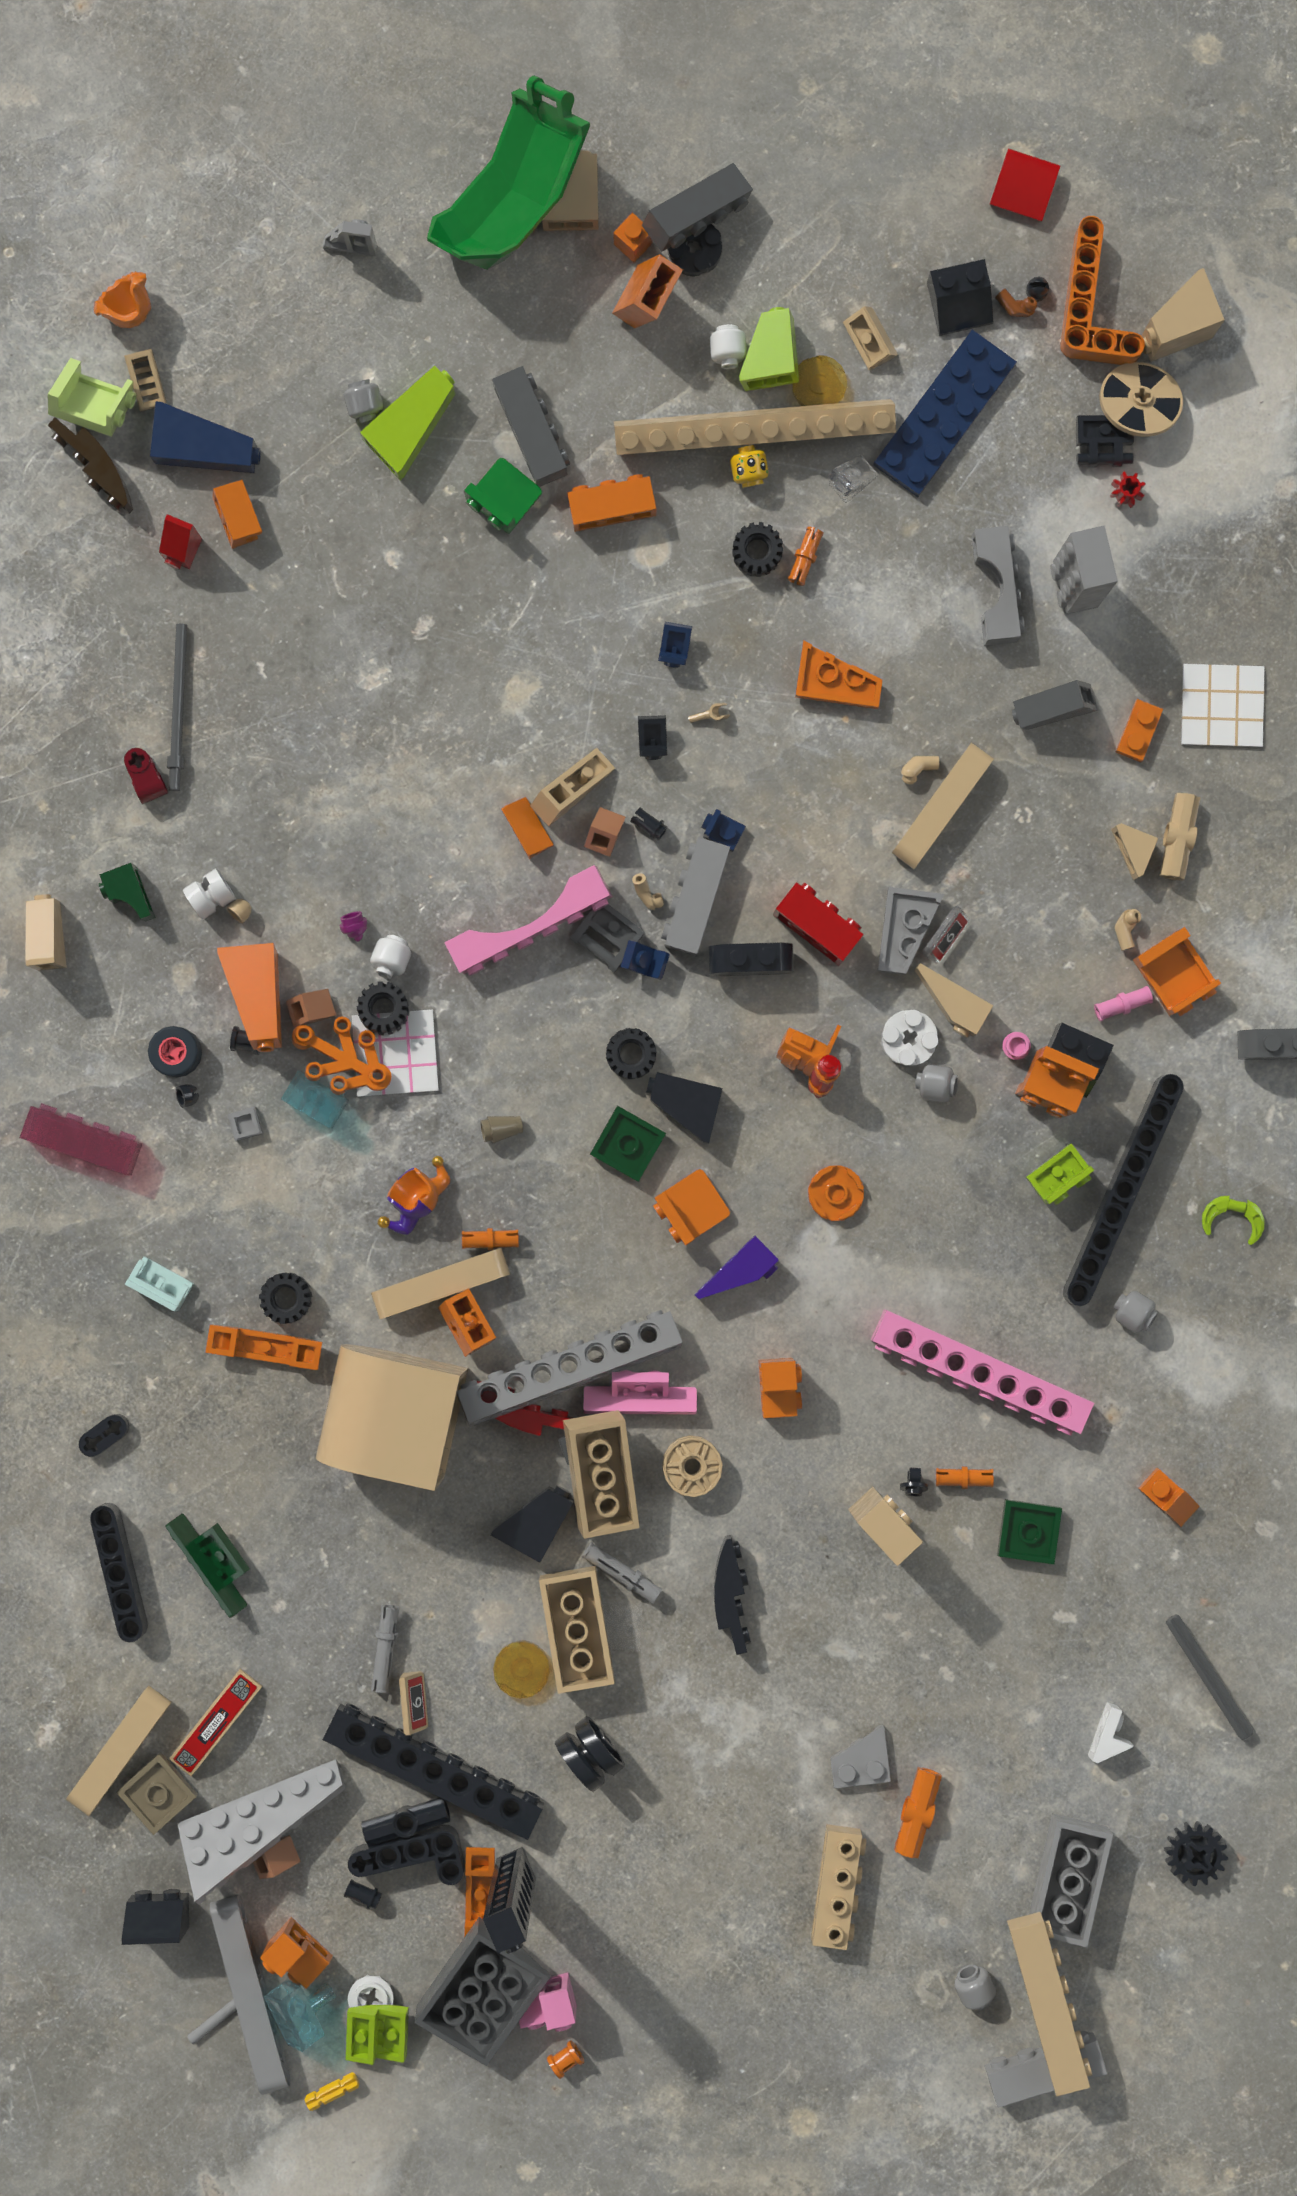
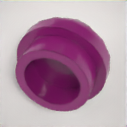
M360 911L343 915L340 918L341 924L339 925L341 932L359 942L367 929L368 922L366 917H363Z

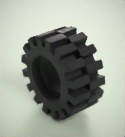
M753 522L749 523L748 527H742L739 533L737 532L733 542L732 556H734L735 564L739 565L740 571H746L749 576L756 574V577H761L762 574L768 575L772 569L775 570L782 558L783 541L782 538H779V532L772 530L773 526L769 524L764 526V522L754 525ZM762 540L767 544L769 552L766 557L757 560L748 555L747 546L751 541Z
M379 981L378 985L373 983L368 985L370 988L367 990L364 988L361 992L362 996L358 997L357 1012L365 1028L383 1036L384 1033L391 1035L393 1034L392 1031L402 1029L401 1025L406 1024V1017L409 1016V1004L401 989L397 985L396 987L393 986L390 982L384 984L383 981ZM379 999H389L394 1004L393 1013L387 1018H378L373 1014V1005Z
M625 1028L616 1032L611 1037L606 1048V1059L611 1070L618 1076L627 1079H638L650 1072L655 1064L657 1051L653 1039L645 1031L643 1032L637 1028ZM627 1043H635L642 1049V1058L636 1064H626L620 1057L621 1048Z
M287 1272L276 1274L267 1279L266 1283L261 1287V1294H259V1299H261L260 1308H263L264 1315L271 1318V1321L279 1322L280 1324L292 1323L302 1319L312 1305L311 1297L313 1296L312 1292H310L309 1284L304 1281L303 1277ZM282 1287H289L296 1293V1303L290 1309L280 1308L275 1301V1295Z

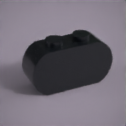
M743 943L709 946V974L711 976L781 975L794 973L792 943Z

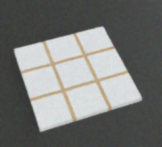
M1183 664L1181 745L1263 747L1264 666Z

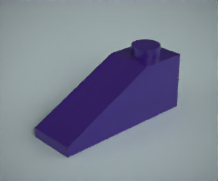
M754 1235L694 1295L701 1299L757 1281L762 1276L768 1279L778 1269L775 1264L779 1259Z

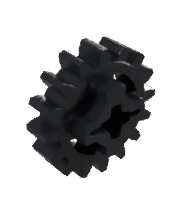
M1196 1821L1194 1828H1191L1185 1822V1830L1181 1831L1176 1827L1174 1831L1177 1836L1175 1838L1167 1837V1840L1172 1845L1171 1847H1164L1166 1854L1171 1855L1165 1859V1862L1168 1866H1173L1170 1871L1174 1876L1179 1875L1182 1883H1185L1189 1878L1192 1886H1196L1198 1880H1201L1206 1886L1208 1885V1877L1211 1876L1215 1880L1218 1879L1215 1873L1217 1869L1220 1871L1225 1870L1221 1865V1861L1228 1860V1856L1221 1851L1225 1850L1227 1845L1224 1842H1218L1222 1836L1218 1832L1212 1834L1213 1828L1207 1824L1203 1829L1202 1824ZM1192 1836H1202L1199 1839L1189 1838ZM1181 1844H1182V1852H1181V1854L1178 1856V1851H1179V1848H1180V1846H1181ZM1189 1846H1192L1199 1852L1202 1862L1193 1856ZM1214 1852L1212 1862L1210 1863L1211 1853ZM1193 1868L1202 1869L1196 1872L1191 1871Z

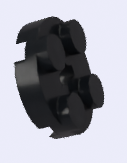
M710 224L700 235L687 237L684 243L675 249L672 247L668 248L667 253L671 262L683 269L682 274L695 277L708 270L710 272L717 266L722 255L721 233L714 225ZM694 241L699 242L702 250H696L695 253H691L688 244Z

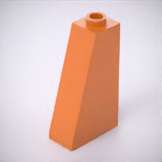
M274 943L217 948L220 962L253 1050L271 1052L274 1048H282L278 952Z

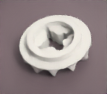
M366 1975L363 1978L357 1979L348 1994L349 2008L367 2005V1998L363 1995H369L373 1988L376 1989L375 1997L379 2001H373L372 2005H393L394 1993L389 1982L384 1981L380 1975Z

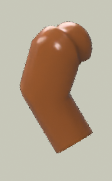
M1006 288L995 297L1012 317H1029L1034 314L1037 308V301L1033 297L1015 300Z

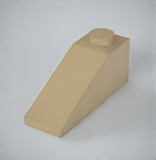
M596 748L543 788L530 806L550 826L612 773L615 767Z
M923 964L917 965L914 971L948 1022L954 1025L953 1030L966 1038L969 1034L971 1036L977 1035L993 1005Z

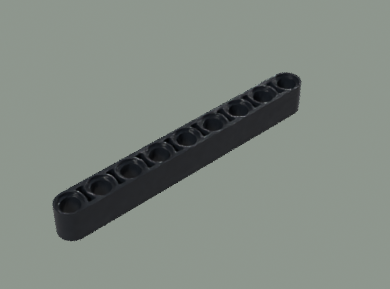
M1167 1074L1160 1076L1151 1088L1063 1288V1297L1072 1305L1084 1306L1093 1297L1182 1095L1184 1085L1181 1078L1177 1075ZM1166 1079L1174 1084V1092L1171 1095L1166 1094L1162 1088L1163 1082ZM1155 1105L1160 1106L1163 1110V1117L1159 1121L1151 1116V1109ZM1143 1131H1148L1152 1136V1141L1148 1146H1144L1140 1142V1134ZM1133 1156L1137 1157L1141 1163L1140 1169L1136 1172L1131 1171L1128 1166L1129 1159ZM1121 1182H1125L1129 1186V1194L1125 1198L1120 1197L1117 1193V1186ZM1109 1208H1114L1118 1212V1219L1112 1224L1105 1217L1106 1211ZM1100 1233L1105 1235L1107 1239L1106 1246L1102 1249H1098L1094 1245V1238ZM1088 1259L1095 1263V1271L1091 1275L1085 1274L1082 1268L1083 1263ZM1076 1285H1080L1084 1289V1296L1078 1301H1075L1071 1296V1291Z

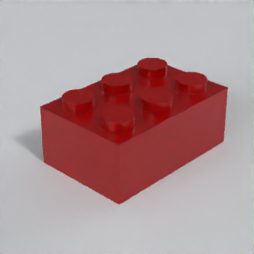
M796 882L776 907L773 916L836 965L840 966L864 935L860 932L862 927L849 917L847 920L843 919L837 914L839 909L828 900L823 903L816 898L817 892L808 884L803 883L800 885Z

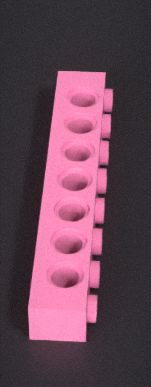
M885 1309L871 1338L873 1342L877 1343L875 1349L889 1355L892 1350L902 1354L900 1360L916 1366L918 1362L928 1366L927 1372L942 1378L945 1373L954 1377L952 1383L967 1390L970 1385L979 1388L978 1395L994 1401L995 1397H999L1006 1401L1005 1407L1019 1413L1021 1408L1032 1412L1030 1418L1046 1424L1047 1420L1057 1423V1430L1070 1436L1073 1431L1079 1434L1082 1433L1094 1406V1402ZM902 1331L908 1332L911 1337L910 1343L905 1347H899L896 1343V1337ZM927 1343H933L936 1347V1354L932 1358H924L922 1355L923 1346ZM957 1354L962 1359V1365L957 1370H951L948 1366V1360L952 1355ZM979 1366H985L988 1371L987 1378L981 1382L976 1381L974 1378L975 1369ZM1004 1378H1011L1014 1384L1013 1389L1008 1393H1003L1000 1390V1383ZM1036 1389L1039 1393V1400L1035 1404L1030 1405L1026 1401V1394L1028 1391ZM1057 1401H1062L1065 1405V1411L1060 1416H1054L1052 1413V1406Z

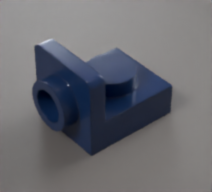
M716 809L713 815L707 814L701 828L705 830L704 838L729 846V851L733 852L746 826L721 814V811Z
M629 940L620 967L643 976L661 980L670 954Z

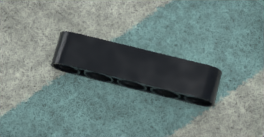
M104 1503L92 1511L90 1523L117 1633L123 1641L128 1643L135 1642L146 1633L148 1621L121 1511L113 1503ZM101 1510L110 1512L112 1516L110 1524H105L101 1521ZM108 1538L117 1540V1551H111L107 1548L106 1541ZM115 1565L124 1568V1579L114 1576L113 1568ZM121 1593L131 1596V1606H124L120 1602ZM128 1621L137 1623L139 1627L138 1634H132L127 1630L126 1624Z

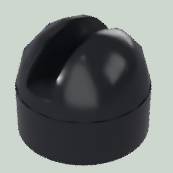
M1040 276L1031 279L1026 287L1027 296L1033 297L1037 302L1044 300L1049 292L1047 280ZM1032 285H1043L1044 288H1043V287H1034V288H1032Z
M192 1084L176 1087V1098L182 1108L192 1106L199 1099V1093H194L197 1088Z

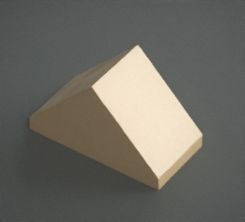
M1122 823L1118 824L1111 830L1133 880H1136L1144 875L1158 838Z

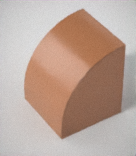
M600 807L590 826L584 847L610 857L626 817Z
M329 989L303 993L286 1001L294 1028L299 1025H308L336 1016Z
M290 1835L281 1837L277 1844L253 1862L259 1879L273 1878L301 1862Z

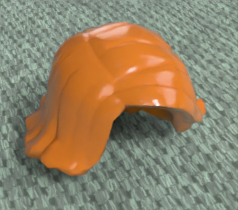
M135 271L116 280L114 285L108 287L105 292H102L99 299L94 302V314L107 318L121 328H133L141 325L151 310V302L145 288L146 273Z

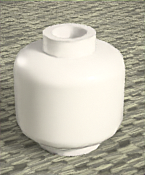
M732 324L717 327L716 331L710 336L711 359L715 363L720 364L723 369L737 368L738 363L744 361L747 355L745 333L739 330L738 326Z
M387 935L386 938H380L377 941L370 958L372 966L377 969L376 974L391 979L392 976H400L405 972L411 957L407 941L395 935Z

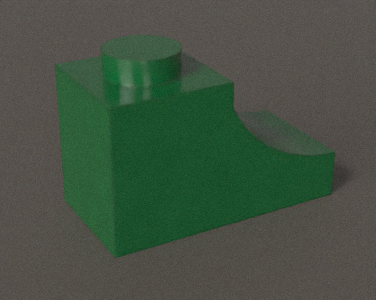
M128 863L99 874L102 882L98 883L104 899L108 898L114 904L124 902L131 905L140 919L145 922L156 918L136 865Z

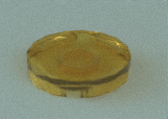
M819 355L810 359L807 358L798 365L799 382L792 384V393L801 406L836 404L843 400L847 389V380L843 367L835 359Z
M526 1640L512 1642L504 1646L496 1656L493 1667L494 1679L499 1688L511 1697L519 1699L532 1697L540 1692L547 1683L550 1673L549 1660L544 1650L533 1642Z

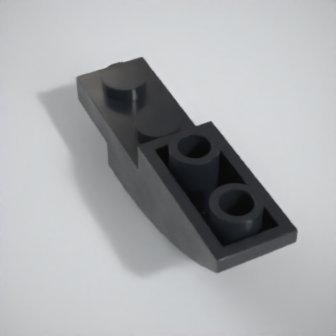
M727 1535L723 1540L716 1563L714 1605L718 1630L730 1627L736 1655L747 1653L746 1644H750L751 1641L748 1628H741L739 1617L744 1616L741 1599L735 1600L734 1597L745 1594L743 1586L749 1584L745 1568L739 1570L737 1558H742L738 1541L732 1542L731 1535Z

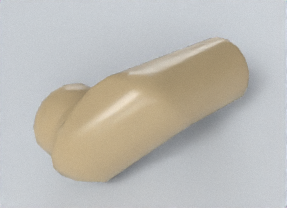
M939 756L912 757L902 768L903 782L914 784L922 770H938Z
M641 873L633 876L632 882L636 894L644 905L650 910L663 907L662 894H651L646 876Z
M1127 909L1124 911L1115 924V932L1122 951L1135 947L1131 931L1141 921V913L1137 909Z

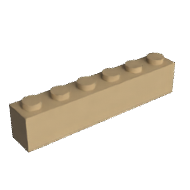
M1041 1912L1007 1920L1056 2097L1090 2088L1087 2077L1092 2076V2071L1088 2058L1082 2059L1080 2049L1085 2048L1080 2030L1074 2031L1072 2022L1077 2021L1073 2004H1067L1064 1994L1069 1993L1065 1975L1059 1976L1057 1966L1062 1965L1057 1948L1051 1949L1049 1939L1054 1938L1050 1921H1044Z

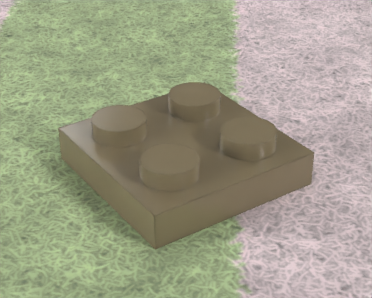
M161 1752L116 1792L153 1835L198 1796L196 1791Z

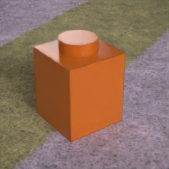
M632 212L613 232L614 245L635 263L653 243V240L642 227L643 221Z

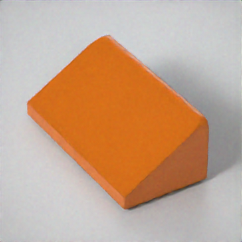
M526 797L501 808L529 859L554 846Z

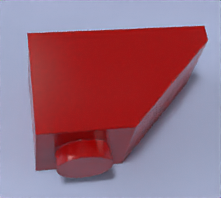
M167 514L164 520L159 553L165 559L164 563L178 570H180L181 566L190 569L202 538L193 524Z

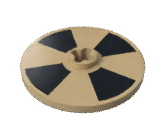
M1134 362L1118 366L1106 376L1100 389V405L1106 418L1119 430L1134 436L1150 437L1162 434L1173 427L1182 412L1183 396L1175 379L1165 370L1149 363ZM1137 396L1142 397V400L1145 402H1141V399L1137 398Z

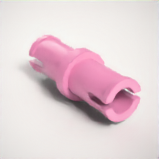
M1148 986L1127 994L1121 992L1116 995V998L1094 1004V1011L1098 1020L1103 1021L1121 1013L1123 1015L1129 1014L1132 1009L1153 1003V996Z

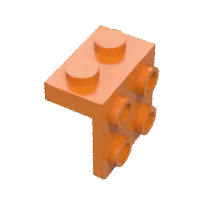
M701 1169L691 1173L654 1198L657 1203L653 1207L661 1220L667 1217L673 1226L668 1230L677 1244L681 1241L684 1245L689 1244L730 1215L728 1207L705 1172Z

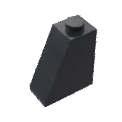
M659 1072L656 1073L655 1078L650 1077L646 1090L647 1094H651L650 1101L703 1143L709 1144L723 1088Z
M556 1485L555 1489L550 1486L496 1525L491 1536L540 1563L574 1502V1499L570 1498L571 1492Z

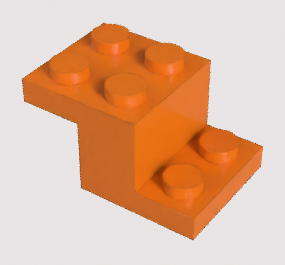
M1045 1046L1036 1051L1025 1080L1018 1085L1015 1094L1021 1097L1020 1101L1032 1107L1041 1105L1047 1108L1046 1113L1061 1119L1062 1116L1066 1117L1077 1112L1089 1082L1095 1079L1099 1068Z

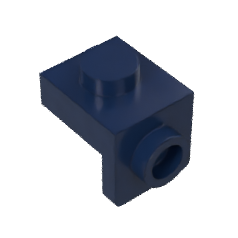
M665 622L658 661L664 662L665 666L673 668L686 665L693 626Z

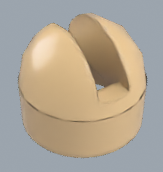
M243 899L234 900L226 908L229 914L242 924L251 914L250 903Z

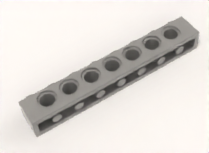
M662 1310L653 1312L646 1316L647 1320L637 1323L636 1320L629 1321L621 1325V1330L610 1333V1330L600 1332L594 1335L595 1340L584 1343L583 1340L573 1342L567 1346L568 1350L557 1353V1350H552L541 1355V1360L531 1363L530 1360H526L514 1366L515 1370L507 1373L499 1370L487 1376L488 1380L477 1383V1380H473L461 1385V1390L457 1391V1397L469 1428L612 1374V1372L624 1370L681 1348L683 1342L671 1312L669 1311L664 1314ZM644 1331H651L655 1334L656 1340L652 1343H646L641 1339L640 1335ZM618 1341H625L630 1349L625 1353H620L615 1349L614 1344ZM591 1351H599L604 1359L599 1363H593L588 1359L587 1355ZM564 1361H573L577 1369L572 1373L564 1372L561 1368V1364ZM544 1370L549 1373L551 1378L546 1383H539L534 1375L538 1371ZM511 1381H520L524 1386L523 1390L519 1393L509 1391L507 1386ZM488 1390L496 1393L497 1399L493 1403H485L481 1399L482 1393Z

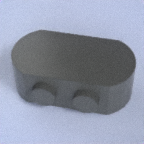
M1297 1028L1237 1031L1238 1060L1297 1059Z

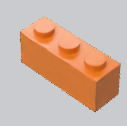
M632 475L627 478V481L617 483L616 480H606L601 482L600 486L589 488L588 485L574 487L571 492H567L574 532L656 516V505L650 476Z

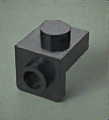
M666 715L638 716L639 756L645 757L647 760H658L662 756H667Z

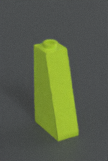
M435 365L360 432L362 440L399 480L405 477L455 396L453 386L455 381L446 370L440 372Z

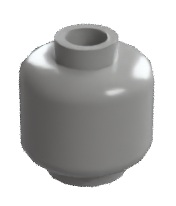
M369 379L348 384L349 389L344 392V400L349 416L351 418H360L361 423L374 420L376 413L381 412L384 408L378 385L370 383Z
M929 1064L925 1066L922 1073H917L915 1089L920 1090L923 1100L946 1103L951 1097H955L958 1087V1075H954L951 1067Z
M1132 1291L1127 1296L1122 1294L1114 1305V1309L1118 1310L1116 1321L1135 1333L1142 1330L1147 1331L1158 1315V1312L1155 1311V1302L1138 1291Z
M967 1965L958 1972L954 1986L962 2004L972 2010H983L989 2007L996 1995V1987L988 1971L984 1967Z

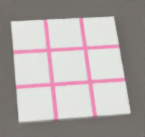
M433 1009L409 1011V1016L406 1017V1024H402V1029L399 1031H392L393 1034L391 1035L384 1033L383 1036L378 1035L377 1032L374 1033L376 1038L374 1047L378 1061L389 1068L392 1076L391 1082L386 1089L381 1091L371 1090L367 1086L357 1088V1097L439 1091ZM379 1013L374 1015L378 1018H387L392 1013ZM352 1015L353 1043L358 1060L367 1064L364 1049L359 1046L358 1038L362 1031L369 1029L365 1028L358 1015ZM368 1036L362 1038L364 1043L372 1041ZM378 1072L372 1075L376 1080L383 1078Z

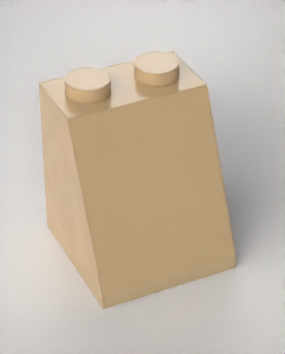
M1204 268L1198 270L1150 319L1141 335L1145 341L1143 353L1145 355L1148 354L1151 362L1212 339L1224 322V317Z

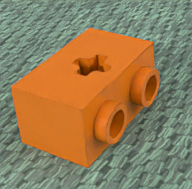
M469 1288L445 1300L438 1307L465 1357L489 1345L496 1339Z

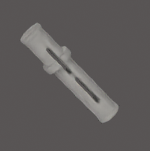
M593 1542L589 1544L582 1555V1558H585L624 1584L626 1590L629 1592L633 1590L650 1601L651 1604L655 1602L662 1590L661 1587L659 1588L641 1576L642 1572L639 1570L635 1572L615 1557L594 1545Z
M390 1604L381 1605L379 1630H376L375 1635L378 1639L371 1691L377 1693L389 1692L395 1639H398L396 1629L400 1607Z

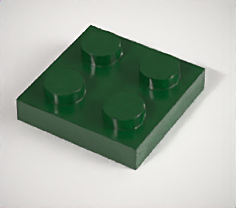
M617 1105L590 1155L639 1182L666 1133Z
M1005 1499L997 1556L1055 1565L1062 1508Z

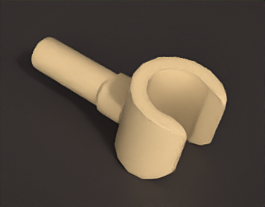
M715 703L710 707V710L689 716V721L692 723L710 718L714 720L727 719L730 714L722 716L719 714V708L727 704Z

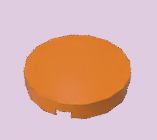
M841 1165L828 1166L819 1170L811 1179L808 1187V1200L812 1209L820 1217L830 1221H843L852 1217L861 1208L864 1198V1186L859 1176L851 1169Z

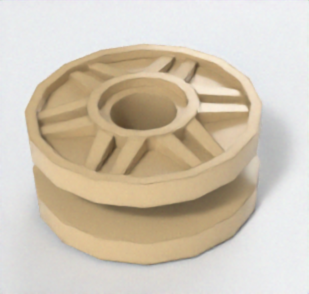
M692 1435L678 1438L670 1444L663 1456L662 1463L665 1479L671 1488L683 1496L690 1497L705 1495L715 1488L721 1478L723 1466L720 1454L713 1444L702 1437ZM692 1458L698 1460L700 1468L697 1472L688 1473L685 1471L684 1465L687 1460Z

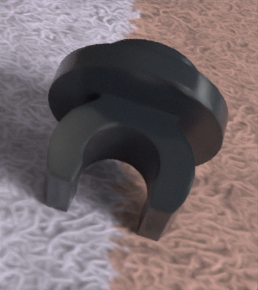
M909 1468L907 1482L900 1484V1490L905 1491L906 1496L919 1497L922 1496V1492L928 1491V1485L920 1483L921 1468Z

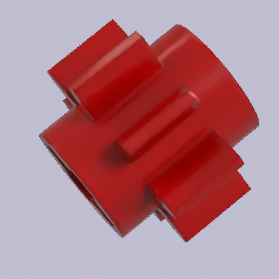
M1124 471L1120 476L1121 482L1114 479L1111 483L1116 490L1110 494V498L1116 497L1118 507L1122 504H1128L1130 508H1133L1135 499L1141 501L1145 495L1139 491L1146 483H1140L1137 479L1138 473H1135L1133 476H1127ZM1126 486L1127 489H1132L1133 492L1130 494L1128 490L1123 491V487Z

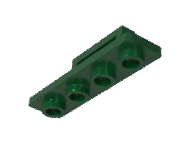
M180 1514L166 1524L165 1527L170 1536L180 1547L188 1562L192 1564L227 1616L232 1618L243 1610L247 1603L232 1582L249 1571L250 1568L221 1526L216 1523L199 1536L184 1514Z

